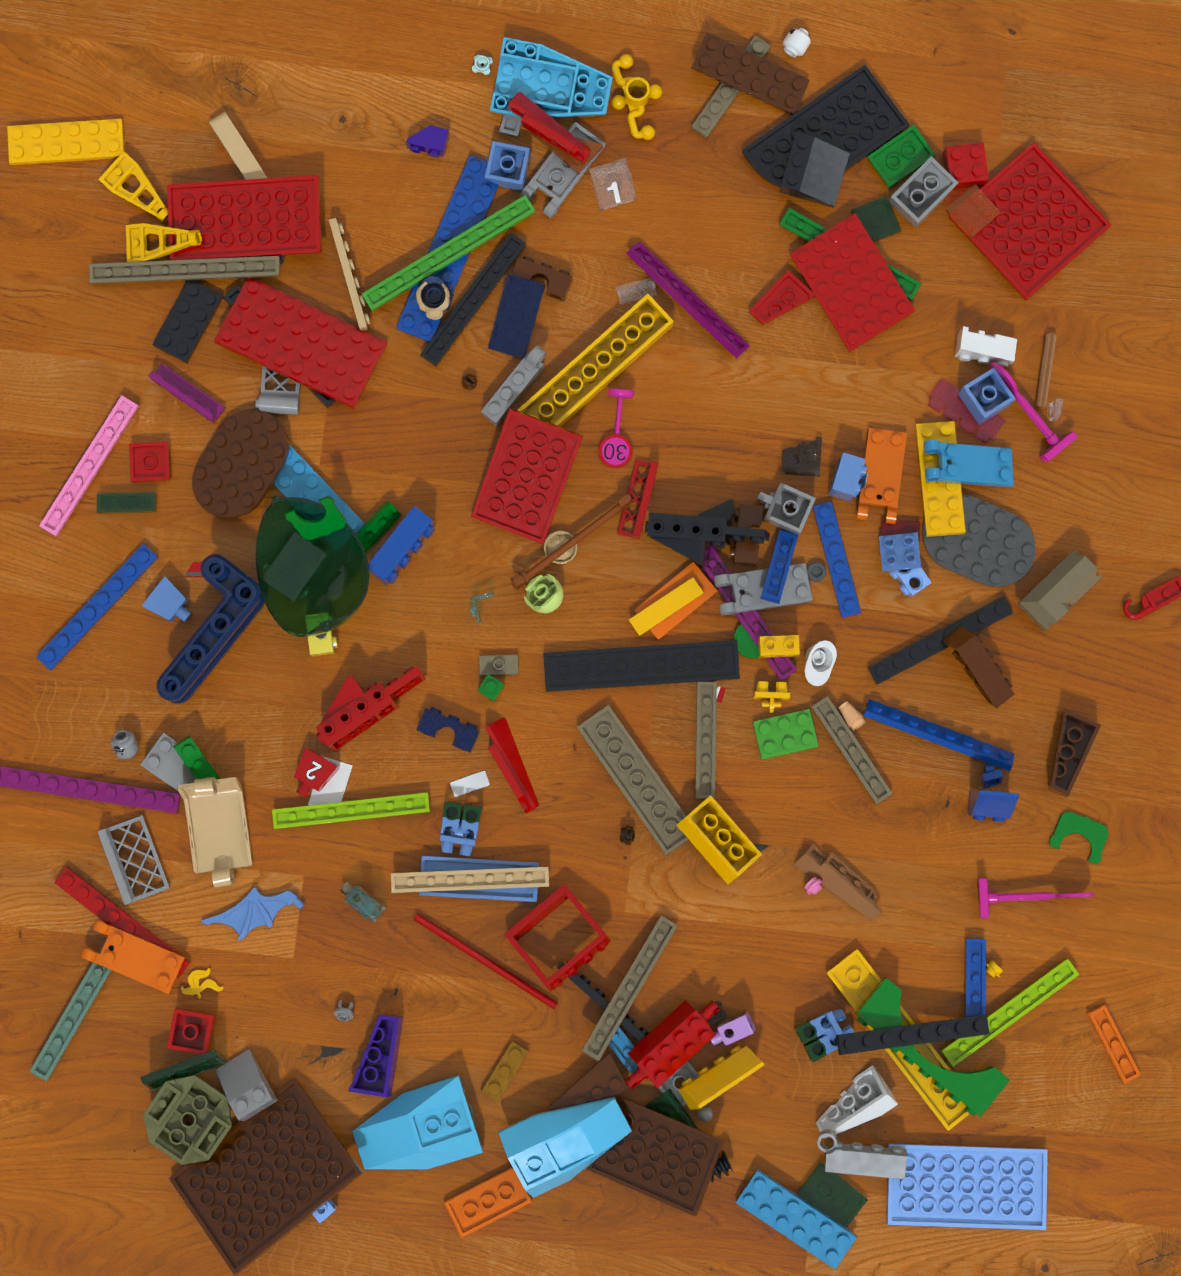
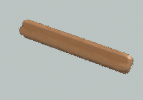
M1047 333L1045 335L1035 404L1036 407L1040 408L1047 406L1057 336L1054 333Z

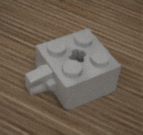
M782 483L779 484L776 493L771 492L770 495L760 492L757 497V501L765 504L764 509L768 510L763 521L798 536L816 499ZM785 506L787 508L788 506H792V511H794V513H787V509L785 508Z

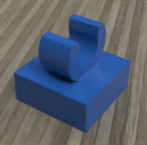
M984 765L985 774H982L981 778L983 789L1001 784L1003 781L1001 769L994 771L993 765Z

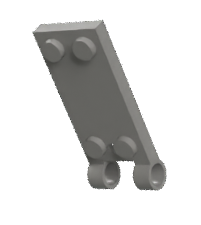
M576 122L569 129V132L577 138L602 144L603 148L579 175L552 152L520 194V197L526 195L530 201L537 189L550 197L552 200L543 211L550 219L557 213L561 204L606 146V143ZM552 186L553 189L548 190L547 187Z
M806 564L790 565L779 604L760 599L768 569L715 576V587L731 585L734 602L719 605L721 615L812 602ZM740 590L744 591L743 595L739 593Z

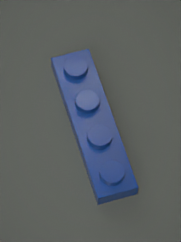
M779 530L760 599L777 604L780 603L798 538L797 534Z
M965 939V1017L985 1015L986 939Z

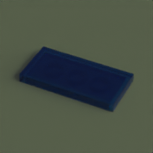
M508 274L488 349L522 359L526 356L546 284Z

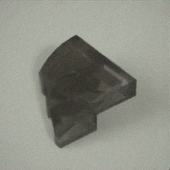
M817 437L815 441L806 444L805 442L800 443L794 448L784 449L782 452L781 474L819 477L822 437Z

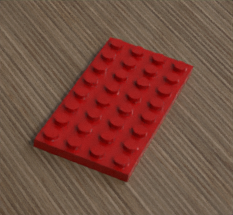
M318 175L167 185L168 227L189 231L199 230L202 236L201 245L189 246L171 253L170 260L322 253ZM169 234V246L176 245V234Z
M247 278L214 339L215 344L352 409L355 408L387 346L386 341L363 330L360 331L359 328L254 278Z

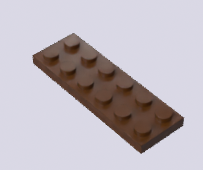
M706 32L691 67L695 71L790 115L797 112L809 83V79Z

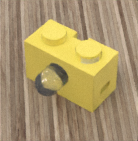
M329 613L305 616L310 655L334 654L335 648H338L337 638L332 636V629H335L334 617L330 618Z

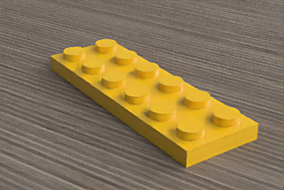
M122 119L7 126L10 165L116 159L125 151Z
M955 422L916 424L926 537L965 534L961 483L929 482L925 480L926 469L939 468L938 454L924 453V442L927 440H938L942 443L957 444Z

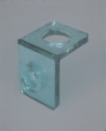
M493 592L471 598L473 606H469L472 618H477L478 625L481 624L475 602L494 597Z

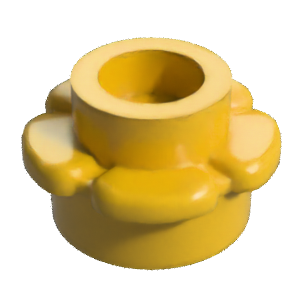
M993 960L988 964L986 963V971L993 978L996 975L1000 977L1003 970Z

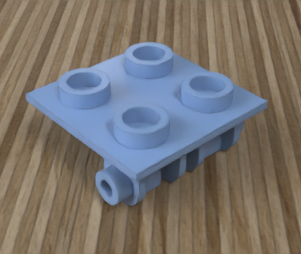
M918 532L879 536L882 572L921 568Z

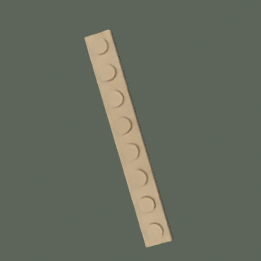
M548 867L391 873V893L549 887Z

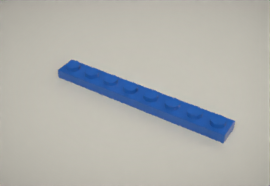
M142 544L36 658L52 671L158 557L146 545Z
M869 699L866 704L864 717L1010 771L1013 766L1014 753L942 727L934 722L926 721L899 709L889 707L878 701Z

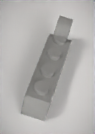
M537 345L522 359L481 410V415L496 427L508 414L509 409L513 408L544 369V364L541 361L547 352Z
M829 1129L822 1130L818 1134L817 1145L821 1151L826 1152L825 1172L905 1179L906 1149L899 1146L885 1148L879 1144L864 1146L857 1142L843 1144V1142L837 1141V1135ZM829 1136L834 1142L831 1145H824L821 1139Z

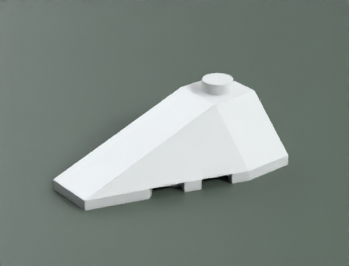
M873 1065L853 1079L854 1083L852 1086L840 1094L842 1097L835 1105H831L819 1118L816 1125L820 1132L829 1129L835 1132V1134L841 1133L877 1118L898 1105L891 1089Z

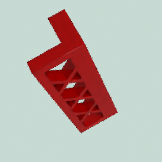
M636 459L627 495L631 496L632 494L634 499L631 502L636 501L639 506V512L631 516L628 508L623 511L617 534L640 540L659 465L658 462L651 461V463ZM639 465L650 468L648 475L642 479L637 473ZM641 483L644 492L636 497L632 491L633 486ZM631 519L635 526L633 533L622 531L623 524Z

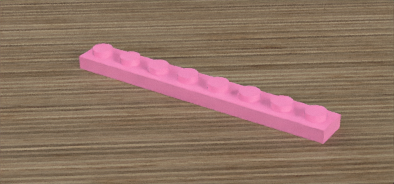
M121 395L39 526L56 537L58 536L139 408L137 404Z

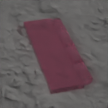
M941 379L929 396L932 400L928 406L937 412H940L944 407L946 410L943 416L955 423L960 418L962 421L958 426L970 434L975 429L978 430L974 437L984 444L989 439L993 440L1005 423V420L995 415L979 425L959 397L958 393L960 390L944 379Z

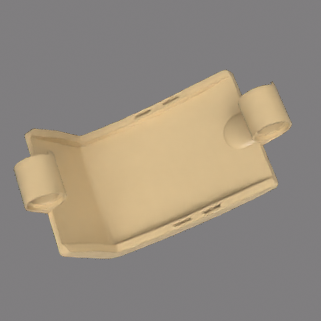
M215 777L196 779L194 783L178 785V791L185 805L194 872L196 874L212 872L214 887L234 885V868L252 866L253 864L242 785L237 777L218 780Z

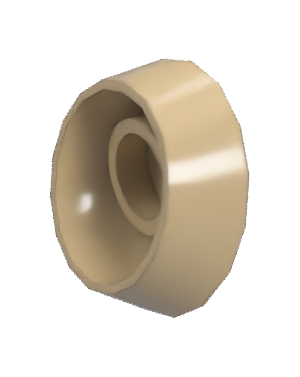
M562 530L551 533L544 543L546 556L550 555L574 536ZM577 544L553 561V563L564 564L571 561L576 555Z

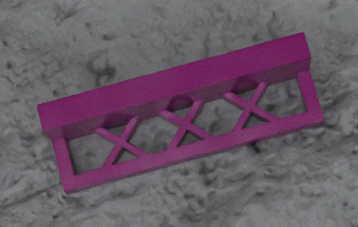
M163 364L155 373L151 371L148 375L153 382L213 424H215L225 410V407Z

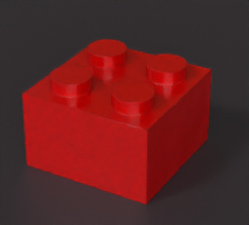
M984 143L946 146L943 151L944 168L958 182L954 189L981 187L988 182Z
M183 1008L174 1009L167 1049L208 1055L210 1053L217 1014Z

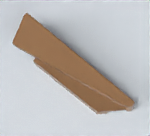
M812 843L794 863L795 867L811 878L821 879L823 881L822 886L870 920L875 919L882 912L875 902L877 898L876 891L833 852L826 857Z

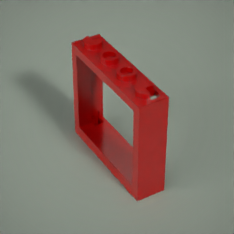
M565 884L504 934L550 992L558 986L561 987L567 977L574 976L578 972L579 967L591 962L594 958L593 956L599 951H604L608 943L611 942L609 937ZM569 898L599 936L547 979L518 943V940Z

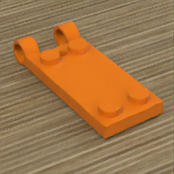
M876 428L868 429L864 465H867L865 474L868 472L866 487L860 491L856 519L866 520L868 505L887 507L885 523H896L907 433ZM881 495L882 499L878 500L876 496Z
M100 920L95 921L92 929L108 935L101 953L84 947L80 957L166 994H170L186 957ZM110 945H113V946H114V950H113V951H111V950L109 949V946H110Z

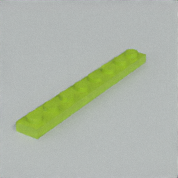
M426 792L273 809L272 815L274 829L426 813L430 812L429 795Z
M1066 958L989 1014L987 1020L990 1034L955 1039L940 1051L952 1067L956 1066L1076 978L1079 973L1069 959Z

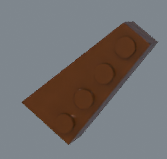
M959 626L942 640L946 646L948 645L953 648L954 652L952 655L963 666H966L963 669L972 680L976 679V682H974L975 686L990 705L998 708L1014 695L1011 689L1013 687L1011 682L1002 676L1003 670L997 663L994 664L991 659L993 655L987 648L983 647V640L977 633L973 634Z
M1064 709L1049 785L1050 791L1066 798L1072 790L1101 727L1100 724L1067 709Z

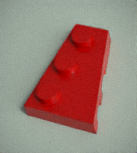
M787 270L751 308L749 313L760 324L765 325L815 298L816 295Z

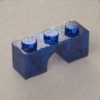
M431 707L430 710L425 708L416 729L417 731L436 738L440 729L449 727L455 732L453 746L472 753L480 731L476 730L478 726L469 722L464 725L459 723L460 719L449 714L447 718L441 715L442 711Z

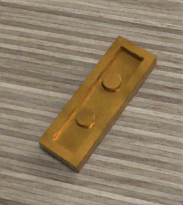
M512 1041L481 1092L498 1102L529 1051Z

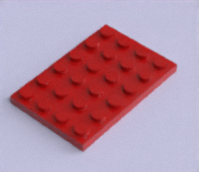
M856 213L790 253L792 260L811 291L816 295V299L849 352L915 312V309Z
M510 408L471 517L544 544L583 435Z

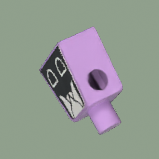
M748 1011L719 1024L717 1027L718 1031L714 1032L716 1035L711 1039L713 1045L721 1042L729 1045L753 1034L756 1027ZM727 1029H732L734 1033L728 1034Z

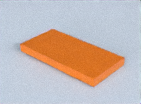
M694 562L634 610L637 615L694 577L704 594L651 628L650 632L657 640H660L718 592Z
M510 1167L444 1201V1204L460 1237L463 1238L532 1202L529 1193L525 1191L513 1167Z

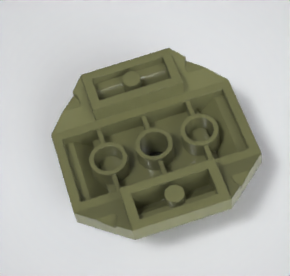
M197 1075L166 1081L143 1114L149 1143L181 1165L210 1160L232 1127L230 1105L226 1095ZM186 1114H191L194 1117L193 1124L186 1123Z

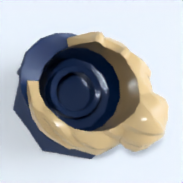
M436 276L425 278L416 292V300L420 310L425 312L426 317L433 320H439L443 316V312L450 309L454 296L447 282Z

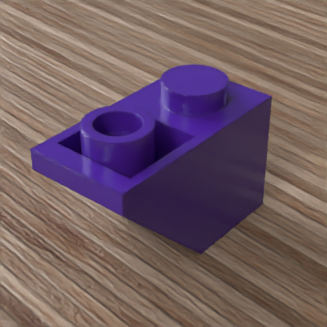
M430 125L409 137L406 141L407 148L414 153L426 152L429 156L435 158L439 156L444 157L450 136L449 130Z

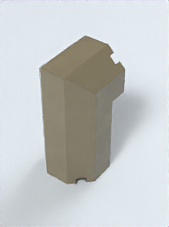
M1075 549L1017 603L1043 632L1047 631L1052 623L1055 624L1070 610V607L1102 578L1101 574L1096 575L1098 571L1096 566L1083 554L1080 556L1076 555L1078 551Z

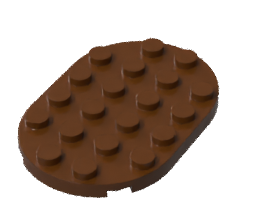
M254 409L237 412L221 424L196 464L192 477L195 498L207 512L219 518L234 519L235 517L251 513L261 504L288 458L289 443L283 425L271 414Z

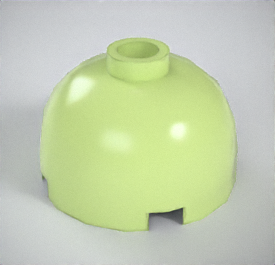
M547 574L548 576H536L525 589L527 591L526 597L524 596L526 604L538 613L548 614L555 611L561 605L564 598L560 582L550 574Z

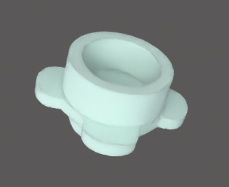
M476 55L472 71L489 75L490 65L493 63L492 58Z

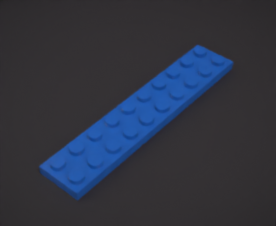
M472 155L469 156L428 253L486 218L499 187L498 184L485 179L488 162ZM470 253L432 276L439 277L447 282L450 290L454 293ZM420 282L413 287L396 329L429 343L437 333L443 316L439 320L429 319L426 317L425 312L420 310L416 300V292L422 283Z

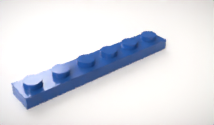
M832 501L815 505L812 509L841 618L860 614L861 611Z

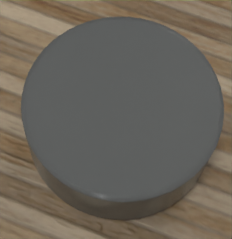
M819 562L810 564L807 568L808 579L812 582L823 580L826 576L825 566Z

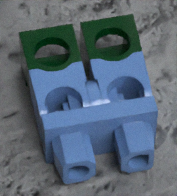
M445 801L440 835L442 852L452 853L453 845L457 843L461 844L460 855L470 856L473 846L476 845L483 807L464 805L462 823H460L463 804Z
M842 1009L828 1010L794 1027L801 1043L805 1044L803 1047L812 1062H816L838 1049L836 1035L854 1033L850 1025L842 1029L840 1028L838 1022L846 1019Z

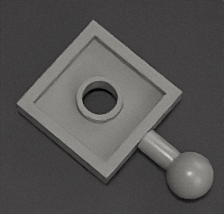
M688 1061L659 1087L677 1111L685 1106L686 1102L679 1093V1088L675 1086V1080L679 1077L686 1080L690 1077L694 1079L698 1076L696 1070ZM703 1106L697 1109V1116L701 1121L708 1122L712 1119L713 1111L710 1107Z

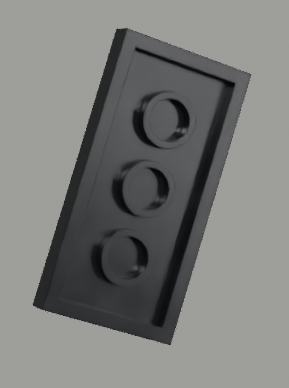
M187 280L152 345L188 363L218 309L223 295L194 280Z

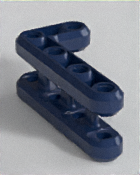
M219 554L207 556L201 564L200 571L203 578L219 590L224 597L157 681L156 688L158 694L175 704L185 703L194 695L266 603L267 596L263 588Z

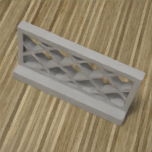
M143 815L97 831L125 906L170 889ZM141 822L143 829L140 835L129 831L132 823ZM116 829L124 831L125 834L122 841L114 840L111 831ZM143 832H145L146 838L142 837ZM128 833L138 837L134 848L123 844ZM140 839L149 843L150 847L147 853L136 849ZM121 846L132 850L128 861L120 858L118 854ZM150 850L152 851L154 857L148 855ZM134 851L145 856L141 866L130 862ZM147 857L156 862L153 872L143 868ZM121 861L126 863L125 867H123ZM128 864L139 868L135 879L128 877L125 873ZM157 868L159 870L160 875L155 873ZM141 870L152 874L147 885L137 881ZM154 875L162 879L163 887L155 889L149 886ZM128 879L131 880V881H133V883H132L131 886H130V883H129ZM135 882L146 887L144 893L137 897H134L132 892ZM148 888L153 890L146 893Z

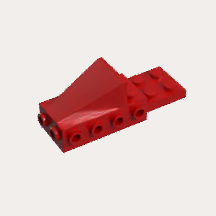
M418 666L408 668L401 678L391 680L387 684L388 687L385 688L381 682L378 684L374 683L367 688V692L363 691L352 675L348 676L321 723L315 727L318 731L316 736L325 747L328 745V747L336 752L399 708L395 701L426 680Z

